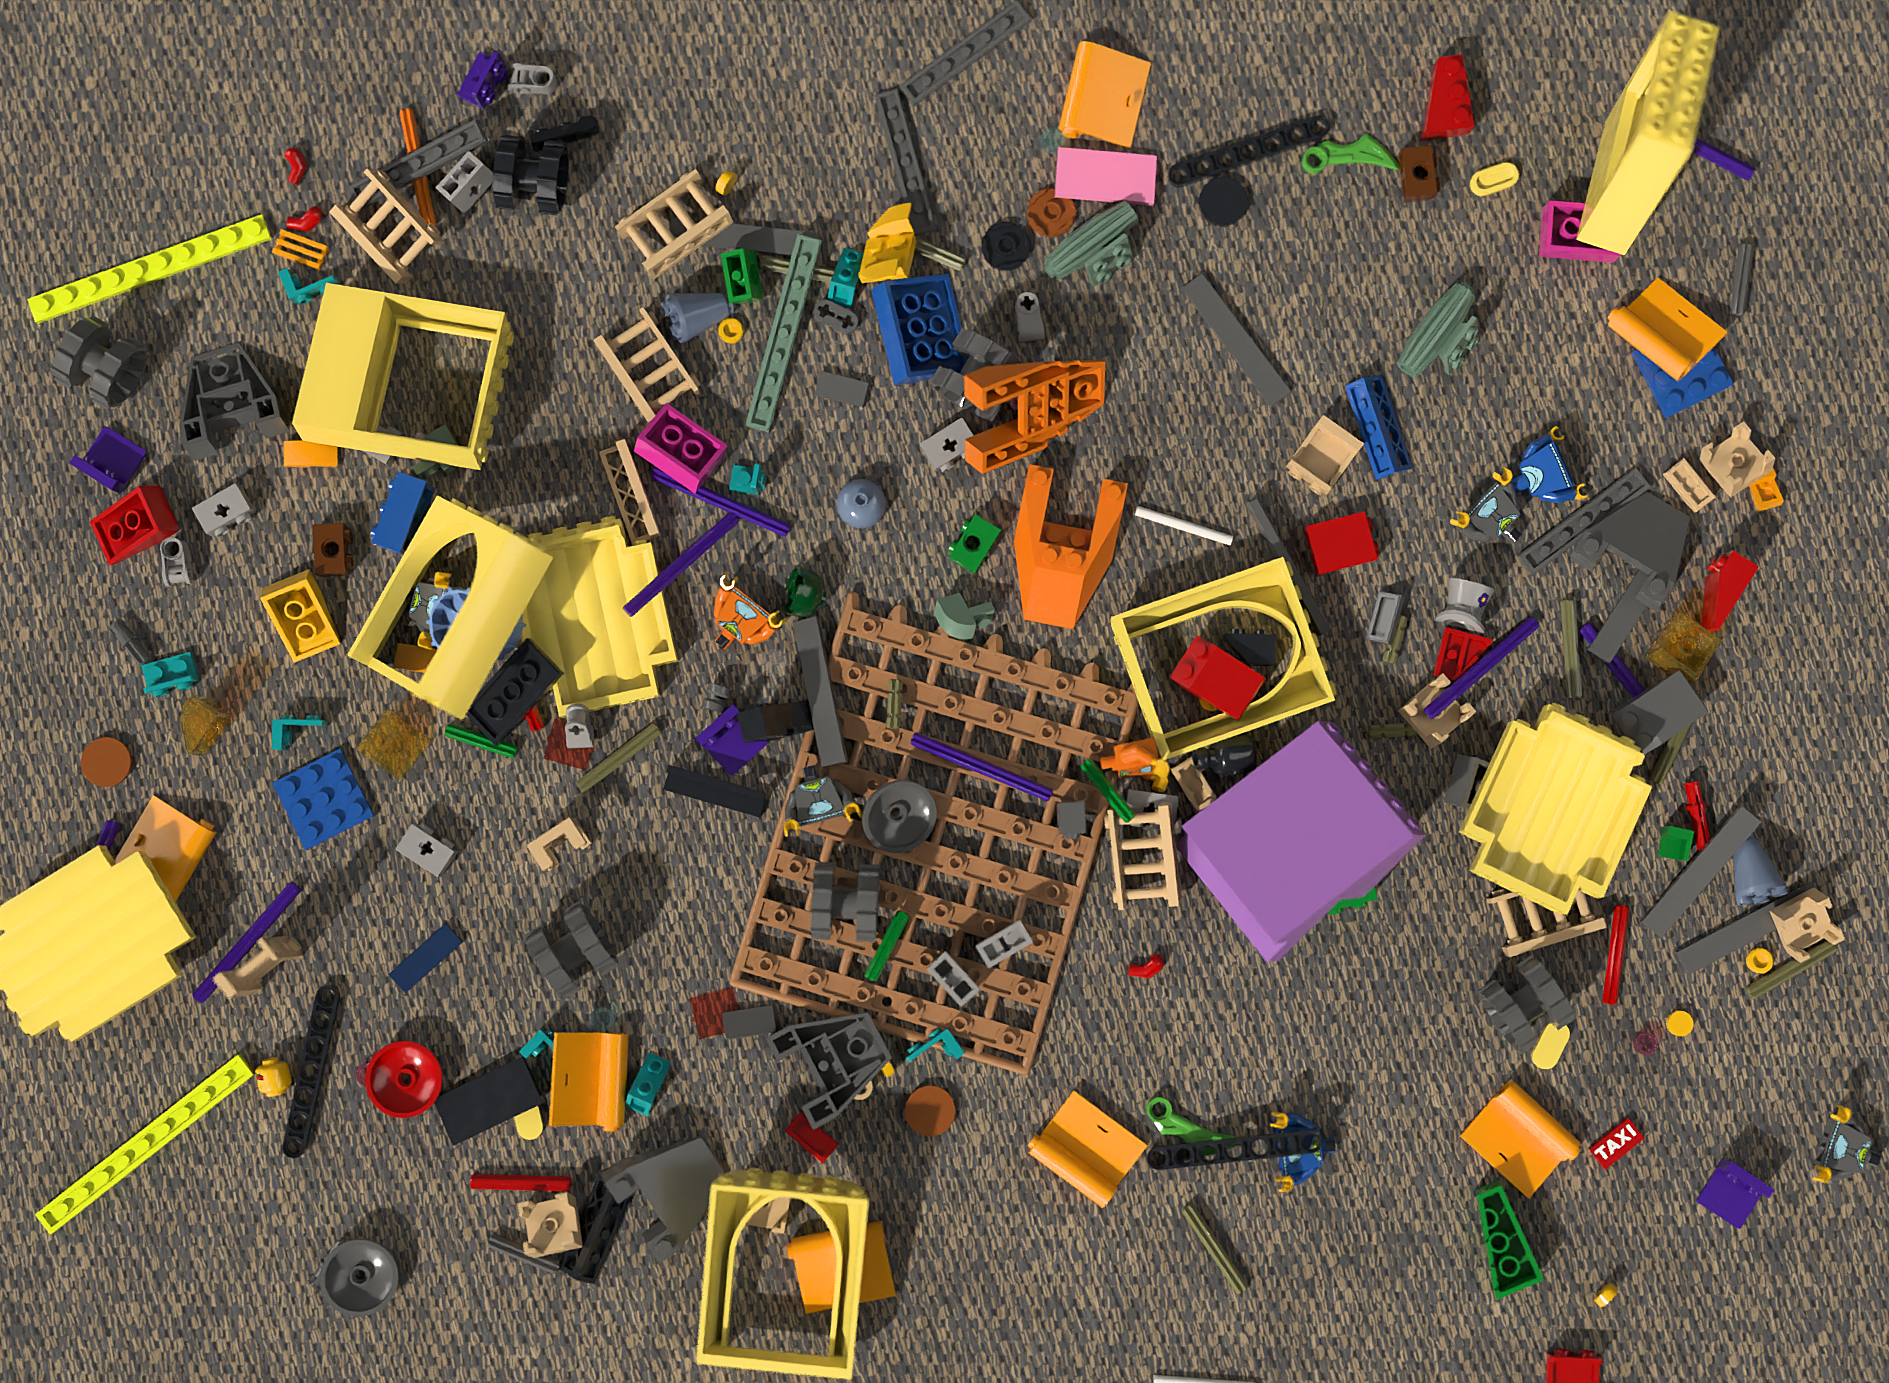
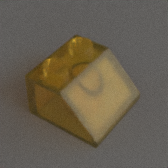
M1679 611L1655 638L1644 658L1668 675L1680 669L1689 683H1692L1700 677L1720 644L1721 639Z
M194 695L193 698L190 697L184 703L180 720L186 752L191 755L204 757L233 715L210 699Z
M387 709L356 749L377 766L401 781L432 741L395 711Z

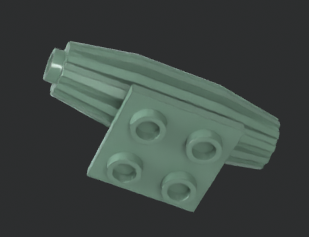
M1125 200L1096 214L1065 237L1044 259L1046 263L1043 266L1044 270L1050 278L1056 277L1059 280L1086 267L1090 283L1093 287L1107 282L1114 272L1127 267L1133 259L1126 233L1139 220L1137 214Z
M1464 282L1461 284L1455 283L1434 303L1409 337L1396 363L1403 372L1417 378L1438 356L1444 364L1445 373L1448 375L1451 374L1453 369L1458 370L1465 359L1463 356L1467 350H1473L1479 341L1477 318L1472 315L1467 323H1463L1475 299L1474 289Z

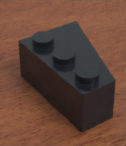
M808 700L784 704L755 703L744 706L745 711L737 713L744 743L774 741L814 730Z

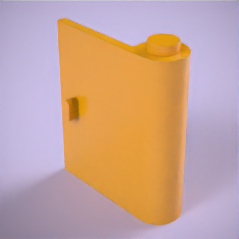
M1079 42L1058 127L1062 135L1067 138H1076L1077 135L1087 134L1131 148L1151 63L1096 43Z
M1658 277L1628 307L1623 306L1620 309L1616 307L1607 318L1610 320L1608 326L1676 381L1684 378L1727 334L1726 330Z
M153 795L117 855L115 862L117 864L137 851H145L176 902L217 832L213 830L215 825L205 819H201L200 822L192 820Z
M554 1032L549 1126L599 1125L604 1126L603 1131H619V1127L624 1126L628 1033Z
M1512 1079L1503 1085L1460 1135L1464 1141L1527 1199L1533 1195L1561 1161L1567 1159L1571 1161L1581 1151L1579 1148L1580 1142Z
M1073 1090L1041 1135L1035 1134L1027 1146L1030 1147L1029 1154L1103 1208L1114 1195L1118 1184L1148 1145Z
M881 1220L866 1223L859 1303L896 1296ZM831 1231L791 1238V1243L787 1244L789 1260L794 1259L806 1314L833 1309L837 1256Z

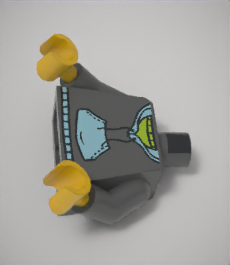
M1503 466L1502 476L1496 472L1493 473V478L1499 481V484L1497 482L1494 483L1466 512L1456 511L1459 514L1458 521L1450 520V523L1458 526L1470 540L1485 543L1488 541L1494 542L1503 535L1513 544L1522 535L1512 524L1520 516V506L1516 490L1511 481L1512 472Z
M437 572L435 576L428 578L426 583L418 582L416 588H411L405 598L407 602L411 603L409 616L416 621V625L421 632L418 638V646L432 649L431 642L433 640L429 624H426V621L430 619L431 610L434 606L432 600L438 599L441 595L448 592L451 577L449 573Z
M812 765L802 768L805 783L795 785V790L789 794L785 807L784 832L785 836L788 837V831L795 829L797 836H799V827L844 815L851 822L850 815L857 812L860 817H862V813L851 791L839 780H832L830 776L820 779L817 766Z
M1836 1104V1107L1839 1109L1837 1115L1831 1114V1118L1827 1119L1814 1160V1164H1816L1814 1168L1819 1170L1818 1176L1813 1177L1815 1181L1828 1183L1829 1181L1850 1178L1854 1175V1172L1862 1173L1865 1164L1877 1167L1881 1160V1153L1870 1150L1872 1139L1866 1136L1864 1126L1851 1114L1850 1109Z

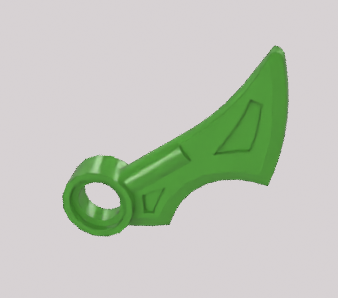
M1364 134L1358 141L1349 145H1337L1326 140L1316 147L1309 148L1302 157L1303 168L1311 174L1320 173L1326 165L1368 163L1395 170L1400 168L1390 152L1367 134ZM1313 154L1319 156L1321 165L1317 167L1310 165L1308 157Z
M1155 1096L1147 1102L1146 1113L1153 1120L1162 1135H1176L1183 1138L1186 1142L1239 1137L1214 1132L1193 1123L1172 1111L1170 1102L1164 1097ZM1157 1102L1164 1103L1166 1106V1111L1162 1116H1155L1152 1113V1107ZM1235 1142L1230 1143V1144L1228 1145L1227 1149L1231 1148L1232 1146L1236 1145L1237 1143H1235ZM1211 1145L1204 1146L1202 1154L1203 1156L1216 1154V1149Z

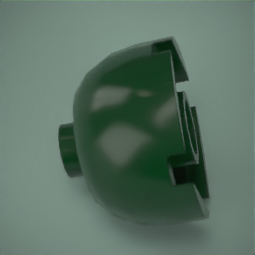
M797 565L798 571L792 570L785 587V591L788 590L787 604L782 602L781 607L784 614L806 617L814 613L818 606L824 605L826 592L823 591L824 585L817 573Z

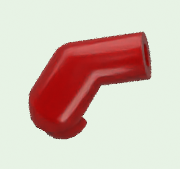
M288 148L284 156L285 159H288L292 170L287 181L298 186L306 171L307 163L299 149Z
M313 206L301 218L288 216L286 226L288 229L311 231L322 220V210L319 207Z
M1153 954L1150 957V961L1144 965L1129 963L1128 975L1147 979L1153 977L1163 969V957L1160 954Z

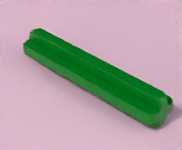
M448 724L445 729L444 735L446 737L509 758H515L518 751L517 745L503 741L499 746H495L486 735L453 724Z
M1086 760L1081 765V769L1125 823L1133 820L1136 816L1135 812L1093 760Z
M901 910L896 912L865 973L866 978L872 981L878 980L909 919L907 913Z

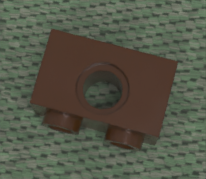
M1432 146L1402 148L1398 153L1403 202L1433 200L1437 192L1440 191L1439 177H1435L1434 168L1437 167L1436 153H1432ZM1414 170H1422L1425 178L1420 179L1416 177Z
M344 523L312 525L315 575L319 577L350 575V569L354 568L353 555L349 554V544L353 542L351 529H348V526ZM333 544H338L339 552L335 556H330V547Z

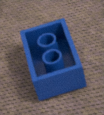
M397 472L396 477L393 476L389 482L388 490L390 493L388 499L384 500L381 504L379 523L375 524L372 528L371 538L373 539L371 543L384 550L403 556L426 516L436 488L424 480Z

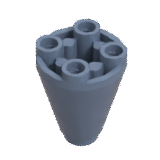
M671 293L666 295L664 302H661L662 312L665 317L668 316L671 326H668L670 338L672 341L678 340L680 343L687 342L724 320L729 314L734 313L733 303H729L728 294L723 295L722 293Z
M1752 833L1733 855L1734 896L1738 906L1754 902V905L1763 904L1770 901L1769 896L1779 897L1788 894L1786 883L1759 840L1755 839Z

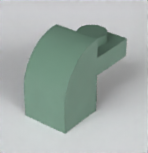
M445 424L424 436L425 440L459 445L450 428ZM421 461L412 466L416 475L421 479L423 477L426 479L434 477L439 473L438 469L440 467L447 474L451 473L456 467L428 461Z
M957 593L937 599L934 615L941 628L948 635L958 639H971L974 636L975 628H984L991 624L995 608L991 602L968 608L961 594Z

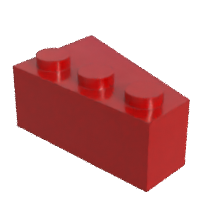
M1463 54L1439 57L1433 65L1420 141L1468 135L1474 128Z

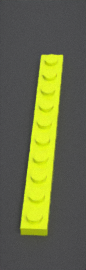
M261 214L27 300L35 322L41 323L271 240L272 238L265 218Z
M238 1054L36 1213V1217L50 1235L54 1234L253 1077L255 1072L242 1055Z

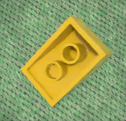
M310 569L263 588L260 599L294 663L341 643L322 592Z

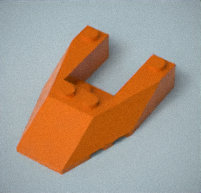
M1104 360L1022 363L988 366L965 374V397L981 410L1018 396V418L965 439V460L980 473L984 474L1045 449L1048 446V441L1056 435L1061 437L1068 432V426L1076 420L1081 422L1104 405L1106 362Z
M1029 464L1014 538L1023 618L1028 621L1073 629L1112 562L1128 483L1103 479L1093 529L1090 531L1044 521L1054 469Z

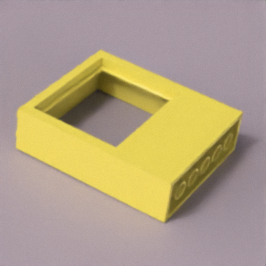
M1672 11L1668 12L1606 119L1576 240L1622 255L1626 254L1692 150L1719 26Z
M326 283L292 424L303 441L481 470L482 462L486 463L488 458L487 439H491L493 435L492 417L493 415L496 416L498 412L499 402L496 401L497 394L503 390L504 378L501 377L503 369L508 367L509 355H507L508 346H512L514 340V332L510 329L511 323L508 322L505 312ZM401 326L491 340L468 447L377 432Z

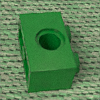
M741 248L721 253L729 303L743 305L764 300L755 251Z
M976 514L972 519H966L961 528V531L964 532L959 541L954 539L947 551L951 553L949 560L974 575L1001 533V529ZM971 537L977 538L980 546L975 550L969 549L965 544L967 539Z

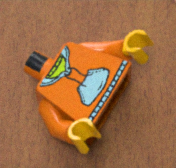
M726 572L720 579L721 586L715 597L713 613L716 618L715 623L723 630L714 641L726 650L734 639L742 645L746 643L754 645L768 640L778 627L787 622V618L781 621L777 619V614L780 610L770 615L738 588L734 587L739 578L736 576L730 582L727 579L729 572Z
M1154 737L1114 746V756L1100 758L1102 773L1117 770L1118 779L1138 776L1147 781L1150 779L1154 781L1152 790L1161 794L1167 788V775L1170 767L1166 761L1158 758Z

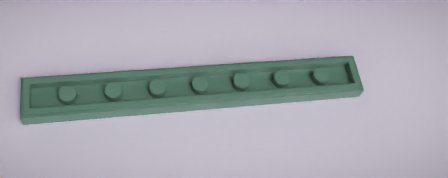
M797 234L745 423L746 427L770 432L822 244L821 239Z

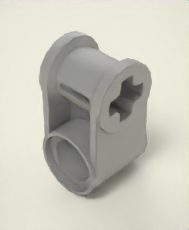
M521 63L510 65V70L512 71L511 84L508 86L510 92L550 94L556 90L558 85L557 78L547 66ZM544 76L550 77L548 83L539 84Z
M1024 292L1018 296L1015 304L1019 342L1044 339V326L1038 298L1031 292ZM1024 300H1027L1028 304H1033L1030 310H1026L1024 306H1021Z
M166 538L160 545L162 577L165 586L169 587L173 583L182 582L192 584L194 580L188 544L178 538ZM178 543L180 547L179 552L173 556L170 551L173 544Z
M582 704L569 705L566 708L567 724L565 725L567 748L594 747L593 725H591L588 708Z

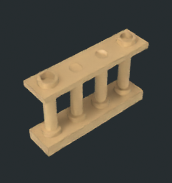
M366 169L364 173L371 179L367 187L351 205L335 204L329 212L396 284H406L413 277L407 271L408 265L428 243L431 245H442L445 241L439 236L440 231L434 225L427 223L389 182L390 178L384 171L380 169ZM380 189L388 200L367 223H363L357 217L359 215L358 211ZM396 206L405 217L384 241H380L374 235V230ZM413 225L421 233V236L401 259H396L391 253V247Z
M696 169L684 174L678 182L632 215L621 219L619 224L615 226L622 239L630 235L647 259L642 264L653 280L734 223L724 205L715 209L698 187L703 181ZM689 192L707 214V217L699 223H695L678 201ZM669 206L687 228V231L678 238L672 235L658 216ZM649 221L667 243L658 252L653 251L638 231L640 227Z
M642 307L639 311L644 318L613 340L608 339L605 341L603 336L600 335L593 341L643 416L650 423L659 412V409L689 389H692L696 396L699 395L700 392L697 387L701 384L693 372L688 375L656 327L660 323L653 312L647 313ZM650 327L658 339L627 360L622 359L619 361L614 354L618 351L617 348ZM664 347L672 360L640 381L635 380L633 382L628 375L632 372L631 369ZM678 368L685 381L653 402L652 400L646 402L642 396L645 393V389Z
M1161 802L1158 809H1155V812L1137 813L1134 819L1128 823H1125L1111 806L1108 809V813H1105L1104 820L1106 829L1110 828L1116 888H1113L1114 903H1118V910H1124L1127 906V900L1158 897H1164L1165 900L1168 899L1169 907L1179 906L1182 902L1172 802ZM1156 822V825H1160L1161 834H1158L1157 837L1120 840L1119 825ZM1158 847L1159 850L1163 849L1164 859H1161L1160 862L1123 865L1121 850ZM1161 872L1162 875L1165 874L1166 884H1163V887L1128 890L1125 888L1124 875Z
M1503 888L1493 891V897L1486 898L1488 903L1498 902L1509 940H1507L1508 945L1502 947L1505 957L1519 955L1606 928L1604 918H1595V915L1591 914L1585 893L1578 890L1575 896L1581 918H1579L1580 923L1571 925L1570 921L1567 922L1565 915L1554 912L1557 922L1556 930L1548 933L1542 927L1535 902L1522 897L1533 929L1531 933L1532 938L1523 940L1522 936L1519 937L1507 900L1519 895L1512 891L1507 892V889Z
M288 936L261 938L258 941L263 948L261 952L239 970L220 972L213 980L228 999L257 994L264 988L260 984L263 976L280 962L299 959L303 956L299 951L302 948L299 942L293 937L289 939Z

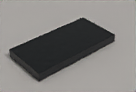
M526 638L477 693L466 715L495 746H499L559 680L564 672L531 638Z
M523 1056L438 1096L434 1104L454 1146L545 1103L527 1060Z

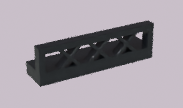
M668 765L666 770L668 775L663 790L761 817L767 793Z
M599 1173L579 1218L580 1231L582 1232L581 1237L586 1232V1241L583 1247L565 1251L559 1267L560 1270L575 1280L595 1284L632 1197L630 1195L618 1203L609 1189H607L605 1196L601 1197L604 1181ZM596 1208L597 1215L595 1220L592 1221L591 1213ZM576 1255L577 1262L574 1269H572L569 1265L573 1256Z

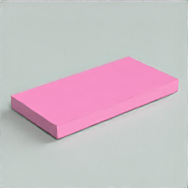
M1058 147L1055 197L1115 203L1125 200L1128 204L1153 206L1157 156Z

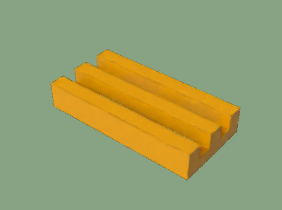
M281 229L280 237L276 240L277 245L273 248L272 252L320 271L329 247ZM287 237L322 251L319 254L284 240ZM284 246L314 257L318 261L317 263L282 251L281 248Z

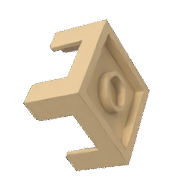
M1744 421L1733 428L1730 438L1714 448L1713 443H1709L1702 448L1700 461L1730 498L1771 472L1775 462V457L1769 450H1766L1765 455H1763L1751 442V429Z
M1443 673L1429 682L1398 710L1430 748L1441 744L1449 737L1451 731L1476 712L1468 702L1460 706L1455 700L1433 719H1430L1425 714L1424 708L1446 690L1445 687L1451 683Z
M567 818L526 845L543 871L547 869L551 871L560 865L550 847L552 846L554 849L566 841L565 837L568 838L575 849L580 847L585 849L592 844L576 818Z
M1814 887L1769 910L1786 952L1800 963L1811 957L1803 949L1824 938L1833 945L1845 940L1842 930L1830 921L1825 906L1832 908L1829 897Z
M565 1192L555 1195L557 1199L534 1203L526 1201L518 1203L519 1215L526 1219L529 1243L523 1242L525 1255L536 1258L583 1247L575 1196Z
M780 1196L766 1203L749 1218L743 1228H746L747 1225L771 1228V1232L784 1234L791 1197Z

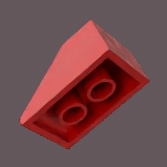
M160 485L138 486L89 521L109 566H113L161 543L180 530Z
M1734 550L1725 554L1722 553L1718 558L1716 556L1713 557L1706 568L1709 572L1705 578L1700 632L1704 635L1720 629L1759 566Z
M1197 635L1169 677L1183 690L1237 721L1240 720L1266 680L1265 677Z

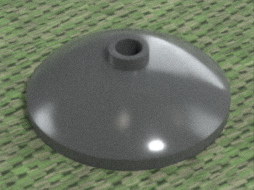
M911 780L888 782L879 787L866 802L862 815L864 832L871 843L883 851L890 853L909 851L923 843L932 832L936 822V804L930 792L917 782ZM894 807H897V811L894 812V813H891V810H892Z
M369 1239L349 1240L335 1247L326 1257L320 1272L321 1291L328 1304L336 1311L353 1317L368 1316L381 1310L392 1299L398 1285V1267L392 1254L380 1243ZM358 1270H363L365 1272V1277L358 1278L356 1276V1272Z

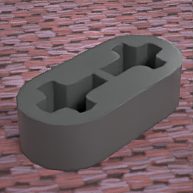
M826 299L816 303L814 316L820 323L846 335L852 334L857 330L858 318L852 311ZM826 306H829V311L835 315L834 318L829 315H825L824 318L821 317L819 308L824 309ZM849 316L854 325L852 327L847 326L845 329L843 328V323L837 320L838 317L847 319Z

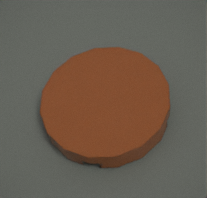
M1046 188L1033 195L1028 203L1026 213L1028 223L1035 232L1041 236L1052 238L1059 237L1069 231L1074 224L1076 209L1072 199L1055 197V189Z
M110 737L95 739L87 745L82 753V772L87 780L94 785L102 787L117 786L129 776L132 770V753L119 739Z
M926 1085L917 1088L910 1094L906 1102L905 1116L907 1123L915 1132L924 1136L942 1134L951 1126L955 1117L953 1098L946 1090L939 1086Z

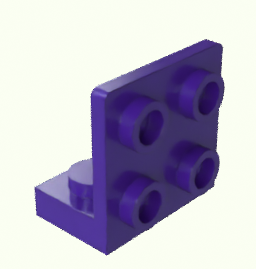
M479 51L457 93L458 97L483 110L487 104L491 105L496 96V91L494 90L498 83L504 82L508 70H506L507 66L499 52L494 51L490 57Z
M104 426L84 458L82 459L74 455L69 464L109 489L121 494L147 455V451L109 427Z
M733 704L695 738L731 776L737 773L768 744V741L744 743L737 713L740 711Z
M1722 1158L1697 1197L1696 1202L1740 1229L1761 1195L1770 1198L1774 1189L1735 1163Z

